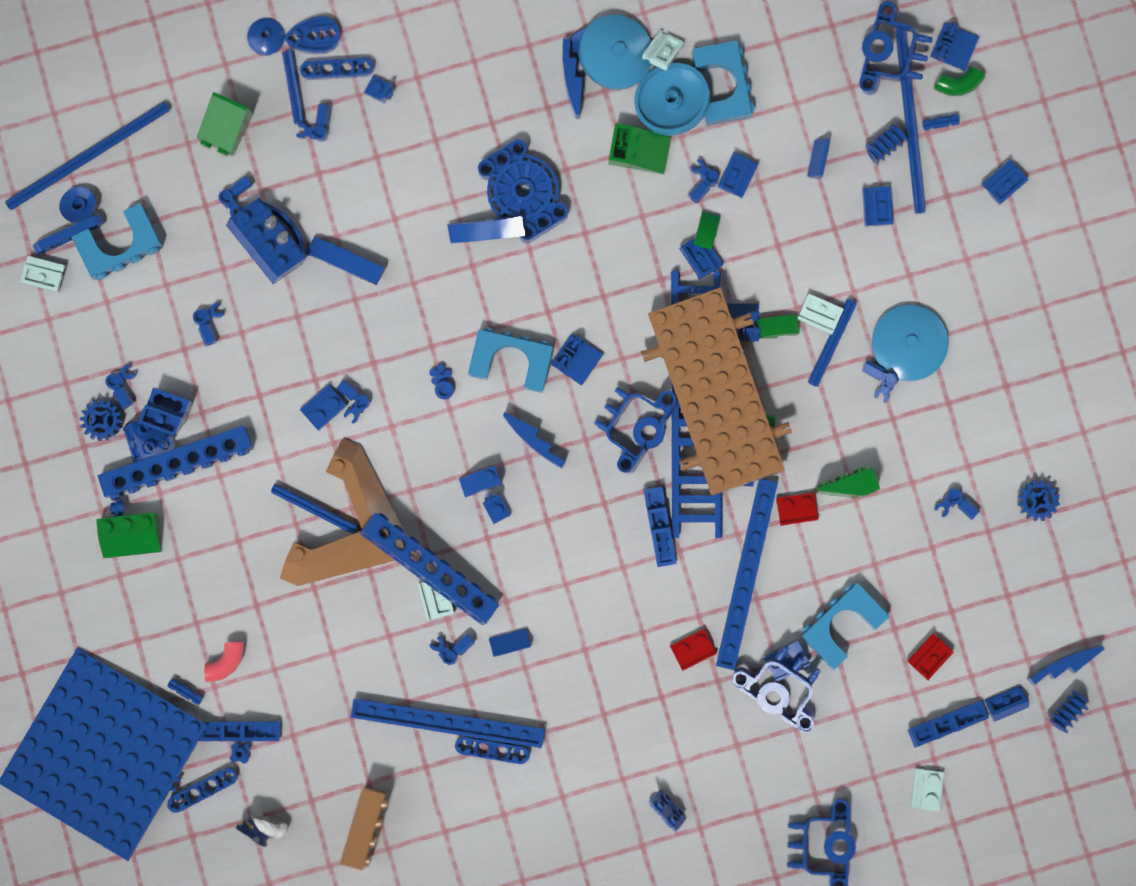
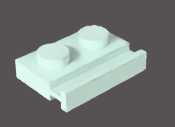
M660 30L643 53L642 59L645 60L646 58L650 61L649 63L666 71L682 49L684 42L669 34L665 35Z
M27 256L20 283L58 293L66 266Z
M808 294L797 320L832 335L844 309Z
M443 576L442 581L446 584L445 577ZM426 583L417 584L427 621L454 614L450 601Z
M915 769L911 808L940 810L944 772Z

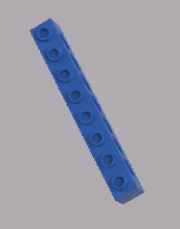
M243 425L97 476L104 497L115 500V498L122 497V493L129 492V494L140 491V487L146 485L147 488L156 486L160 480L171 481L176 479L178 474L188 475L194 473V469L198 467L206 469L213 466V462L220 460V463L231 460V456L237 454L239 457L247 455L253 447L247 429ZM230 440H234L236 444L233 450H227L226 444ZM212 446L217 448L215 456L208 455V449ZM192 453H198L199 459L195 463L190 461ZM174 459H179L181 462L180 467L177 469H173L171 465ZM157 465L162 466V472L159 475H155L153 472L154 467ZM142 471L144 473L143 480L136 481V473ZM124 477L126 483L123 487L119 488L117 481L119 478Z
M375 512L359 532L361 536L480 625L487 624L499 607V604L496 603L497 600L490 594L485 595L480 591L481 588L477 584L469 583L465 580V575L459 571H453L448 562L437 559L432 550L421 547L419 545L420 542L416 538L405 535L401 527L398 525L393 526L382 513L377 514ZM381 528L387 530V538H384L380 535ZM396 540L403 542V549H398L395 546ZM411 552L418 553V561H414L411 558ZM427 563H431L434 566L433 573L426 569ZM442 575L449 577V584L443 583ZM458 586H462L465 589L464 596L458 594ZM473 598L480 600V607L473 605Z

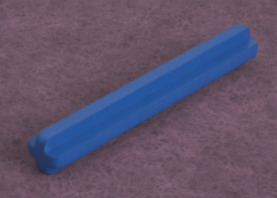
M284 51L282 56L293 121L295 125L303 124L304 117L292 51Z

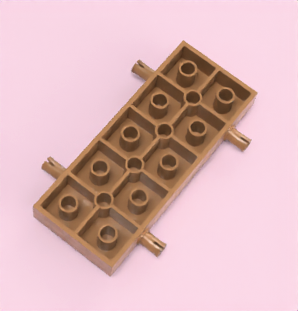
M718 288L648 313L658 344L650 349L642 350L641 354L645 356L643 357L645 363L658 357L664 359L696 450L695 455L679 459L681 465L688 463L681 466L682 471L696 466L702 467L712 496L785 471L775 441L778 437L792 433L791 428H788L790 427L789 421L775 427L769 426L736 333L738 332L737 329L754 324L753 320L750 319L752 318L750 312L737 318L731 317L722 290Z

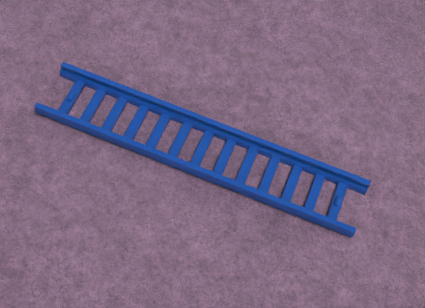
M671 271V305L678 303V294H704L721 288V271H714V286H678V271ZM671 381V392H673L676 395ZM678 401L676 408L671 414L672 538H679V523H715V538H722V493L714 496L679 495V484H707L705 476H679V465H681L679 459L687 458L679 457V446H694L692 438H679V427H687L685 419H679V408L681 407ZM679 503H715V515H679Z

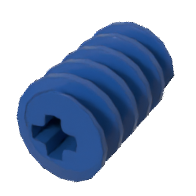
M891 124L889 130L885 129L883 134H879L877 139L873 138L871 144L867 143L865 148L870 159L876 165H879L878 158L884 161V153L891 156L889 150L892 149L896 152L895 145L897 144L902 147L901 140L903 139L905 142H908V139L901 129Z
M1075 690L1071 691L1073 697L1069 695L1066 697L1069 703L1062 701L1061 705L1063 708H1056L1058 714H1051L1053 720L1048 718L1051 724L1064 733H1068L1066 726L1074 727L1071 720L1079 721L1076 717L1077 714L1084 715L1081 711L1082 708L1089 710L1086 705L1088 703L1087 700Z

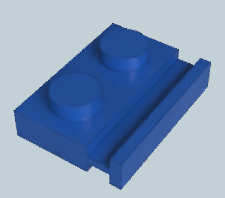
M733 152L717 188L742 199L757 169L758 163Z
M1010 159L981 185L1000 205L1029 179Z
M890 186L863 188L865 227L893 225Z
M694 239L679 248L699 280L723 266L713 248L712 250L701 248L694 244Z
M327 385L303 406L300 411L319 431L346 408L347 405Z
M798 639L785 645L788 651L782 660L783 662L792 667L799 657H802L805 661L799 671L811 665ZM783 647L763 656L764 660L766 661L771 657L775 658ZM777 665L768 666L776 682L791 675Z

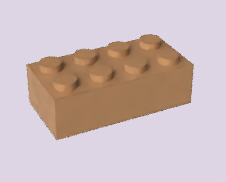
M367 786L362 788L341 857V865L358 870H363L370 865L373 854L369 853L371 848H374L378 835H375L377 829L381 828L384 818L381 816L382 810L387 808L389 798L386 797L387 792Z

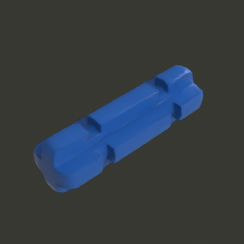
M953 114L950 117L942 116L932 120H923V130L948 127L950 124L951 126L958 125L960 123L959 115Z
M174 678L167 685L168 688L176 690V693L184 698L191 699V702L196 705H200L204 698L186 685L179 684V681Z

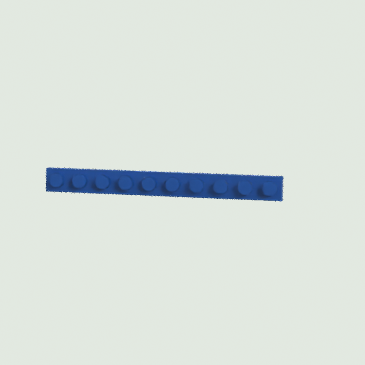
M764 479L758 480L716 661L717 667L735 670L778 485L777 482Z
M353 699L350 718L536 748H542L545 730L360 699Z

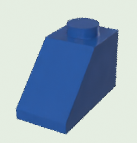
M495 466L482 469L459 479L465 498L501 485Z

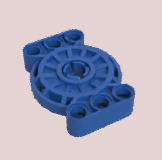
M517 139L479 163V176L484 180H488V202L497 217L503 218L504 216L522 215L524 230H532L533 234L530 237L519 236L523 242H533L567 219V206L563 203H557L559 185L554 171L541 159L527 155V145L523 140ZM516 146L524 148L520 154L515 153L513 149ZM500 156L508 158L504 164L499 163L497 159ZM484 166L492 168L488 174H484L481 169ZM546 170L549 171V173L552 175V178H553V179H550V177H549L548 173L546 172ZM554 184L556 186V195L552 194V186ZM518 185L530 187V193L525 197L518 196L516 194ZM490 187L494 188V197L492 198L490 197ZM493 204L497 205L498 209L500 210V213L495 209ZM556 209H563L565 214L562 217H557L554 212ZM541 219H546L549 224L546 227H541L538 222Z

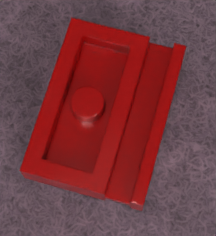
M814 493L776 498L780 526L819 520Z
M705 629L670 646L682 671L717 654Z
M932 633L906 662L928 681L954 651Z

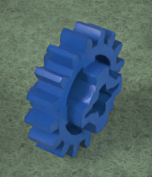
M103 399L100 400V404L96 400L93 401V406L87 404L88 410L81 411L85 416L79 419L84 421V424L80 425L81 428H86L84 434L88 435L91 433L90 438L94 440L97 436L98 441H102V437L108 441L110 434L115 437L114 431L121 430L117 425L123 423V421L118 419L122 414L120 412L116 413L118 407L113 406L111 408L112 402L108 401L105 404ZM98 408H106V409H107V410H105V411H103V412L97 411ZM90 415H91V416H92V421H91V423L89 424V417H90ZM99 417L103 418V424L99 423ZM113 417V424H112V426H111V425H110V421H111V418ZM98 429H104L106 432L97 433L95 431H97Z
M1033 480L1032 486L1026 483V489L1022 488L1019 490L1023 495L1017 496V499L1021 500V503L1017 504V506L1023 507L1020 513L1026 512L1027 519L1033 516V521H1037L1038 517L1041 521H1045V516L1051 518L1050 512L1056 513L1057 510L1054 507L1060 505L1059 502H1056V499L1060 496L1054 495L1057 489H1050V482L1044 485V480H1040L1039 484H1037L1036 480ZM1034 488H1041L1038 493L1030 491ZM1048 494H1049V496H1050L1051 503L1048 501V498H1047V495H1048ZM1041 496L1040 501L1042 503L1036 505L1037 500L1035 498ZM1026 499L1029 500V508L1027 506ZM1040 508L1046 510L1044 513H1036Z

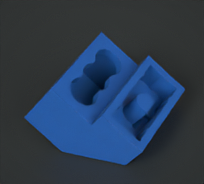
M153 387L138 423L176 437L187 419L192 402Z

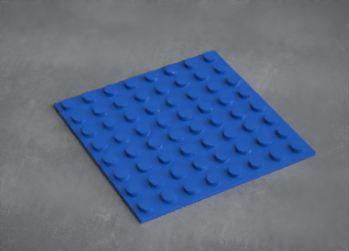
M76 648L1 775L0 785L126 861H129L208 725Z

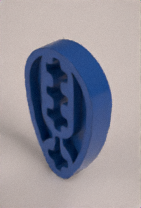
M325 16L302 21L285 35V40L289 47L309 54L332 52L338 46L341 38L336 22ZM330 30L337 33L334 34V38H330L329 35H325L324 39L317 36L314 41L308 38V36H311V32H314L315 35H320V31L328 34ZM292 35H296L299 38L296 40V43L289 40L292 38Z

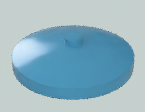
M605 15L594 20L584 30L579 41V60L587 76L596 84L611 90L628 89L638 84L651 68L652 64L649 63L650 61L646 58L645 60L642 59L643 53L650 45L651 40L642 26L633 19L622 15Z
M671 63L666 71L656 67L647 73L636 89L634 98L635 110L643 125L652 132L666 136L679 135L693 129L706 115L710 104L709 87L703 75L690 65Z
M903 305L888 311L876 324L871 339L872 353L877 364L884 368L887 373H896L899 380L918 381L932 375L944 362L949 343L946 328L939 317L932 311L917 305Z

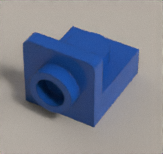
M374 76L371 77L364 91V94L384 104L387 99H391L394 93L392 83H387Z
M493 493L484 498L485 502H483V505L493 524L511 516L500 494L495 495Z

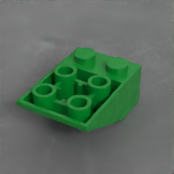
M615 123L608 165L664 175L671 137L635 126Z
M864 466L853 471L854 474L851 476L848 473L838 476L833 483L830 480L817 485L818 489L814 492L821 495L858 499L881 488L872 467L867 469Z

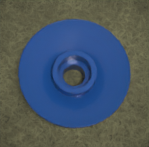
M259 19L248 29V44L257 54L272 55L278 52L284 44V30L273 19ZM264 32H267L268 37L263 38L262 34Z
M85 187L71 188L62 196L59 203L61 215L72 223H79L91 217L96 209L95 195Z

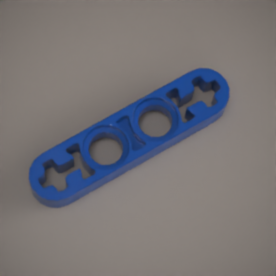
M368 58L306 61L300 66V73L306 80L370 76L374 71L373 62ZM347 63L352 66L349 73L341 71L343 64ZM354 63H357V67H362L364 63H367L370 68H367L366 72L363 71V68H357L358 72L355 73ZM316 65H319L320 75H317V71H311L310 75L304 72V70H307V66L314 70L317 69ZM325 65L333 67V71L330 74L322 72V68Z
M99 214L89 217L36 242L33 245L36 255H41L72 241V236L88 228L91 231L104 225V222Z
M461 737L455 743L456 751L467 756L515 764H524L530 757L529 751L521 746ZM465 740L467 745H472V741H475L474 754L470 753L471 749L469 748L461 751V747H458V744ZM481 743L488 746V752L484 755L479 754L477 751V747ZM498 747H505L507 749L506 757L500 758L497 756L496 750ZM510 748H514V753H519L520 750H523L527 757L523 758L522 761H518V757L512 756L513 760H509Z
M232 768L223 769L175 794L167 802L168 809L173 813H178L236 783L238 778L237 772ZM225 772L232 773V781L226 780L222 782L224 786L221 787L216 776L219 775V779L226 776ZM209 780H213L217 785L216 789L212 792L206 789V783ZM192 789L199 792V798L195 801L189 798V792ZM184 794L185 799L189 803V805H186V802H183L179 805L180 809H177V807L173 808V799L179 801L183 799L181 795Z

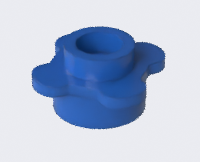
M115 498L114 503H110V513L114 514V517L123 516V501H117V498Z
M237 743L232 744L230 761L247 763L249 761L248 752L250 747L248 745L240 746Z

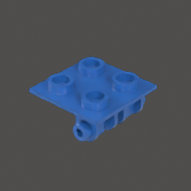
M944 23L930 57L965 71L979 37L957 28L958 25L956 23Z
M727 304L731 317L737 318L750 312L752 317L750 319L754 323L753 325L737 329L738 332L736 333L739 341L759 342L760 327H757L756 320L759 319V304Z
M572 333L550 365L582 386L603 354L584 342L581 337Z
M662 790L649 800L650 806L658 812L662 820L664 819L669 828H672L675 832L686 820L683 811L672 803L670 796L663 793Z

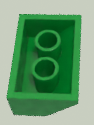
M156 513L96 519L98 541L103 558L161 552L158 515Z

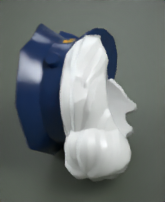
M247 812V819L237 823L235 828L260 846L266 847L270 836L280 839L286 834L288 830L286 823L271 820L269 816H262L263 812L252 815Z

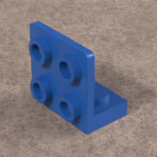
M139 421L131 422L123 428L134 463L176 449L172 435L138 423Z

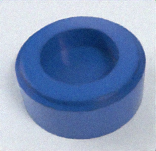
M441 380L435 385V394L440 399H449L454 393L452 383L447 380Z

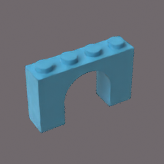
M737 40L692 49L691 54L695 69L701 71L722 68L730 72L736 82V90L732 96L709 104L708 111L704 116L706 126L751 118L752 112H754V104L752 100L749 101L750 85L749 82H745L744 75H747L745 64L741 63L740 57H743L742 47L738 46Z
M140 203L123 211L133 232L132 244L123 254L111 256L103 253L89 228L71 237L93 280H103L108 277L109 273L113 271L119 272L125 269V265L131 262L132 264L138 263L142 260L143 256L147 254L154 255L160 251L159 248L163 247L144 207Z
M478 329L468 376L487 380L494 355L504 348H517L526 355L529 362L524 389L543 393L553 352V346H550L549 342L539 340V343L531 342V338L520 336V339L514 338L513 334L507 332L496 334L493 329Z
M850 583L843 590L845 594L841 598L837 596L829 603L831 607L826 612L823 609L815 617L817 621L813 625L808 623L801 630L803 634L800 637L832 670H835L848 657L832 640L830 635V622L837 613L843 610L856 612L873 630L878 629L890 617L859 583L854 585Z

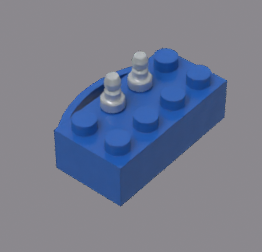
M260 197L231 216L226 224L227 228L273 285L301 266L307 258L302 237L295 224L281 210L269 203L263 202ZM275 216L280 218L289 227L297 241V244L292 239L286 227Z

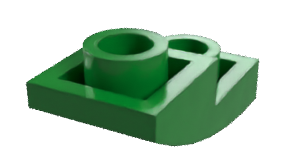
M704 211L701 212L694 239L695 245L712 250L720 216Z
M797 315L775 316L756 320L757 327H760L759 339L794 336L800 333Z

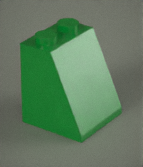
M213 92L197 134L198 140L201 141L200 145L208 149L212 146L218 149V153L226 157L228 154L234 156L253 116L249 108Z

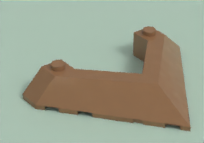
M343 438L333 454L326 473L344 481L361 528L365 526L375 512L385 515L389 519L388 522L393 526L398 525L402 528L361 446ZM381 528L380 535L384 538H387V530ZM359 532L313 550L293 542L285 560L280 579L300 586L395 560L361 536ZM400 540L395 541V546L398 549H403V542ZM411 552V557L416 555L415 552Z

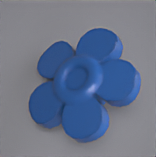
M438 364L437 370L432 368L429 372L430 376L433 377L431 379L432 384L436 385L439 380H447L451 376V371L445 370L443 364Z

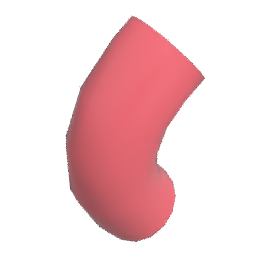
M244 642L224 643L222 657L216 662L205 663L204 665L205 682L222 680L235 672L242 660Z

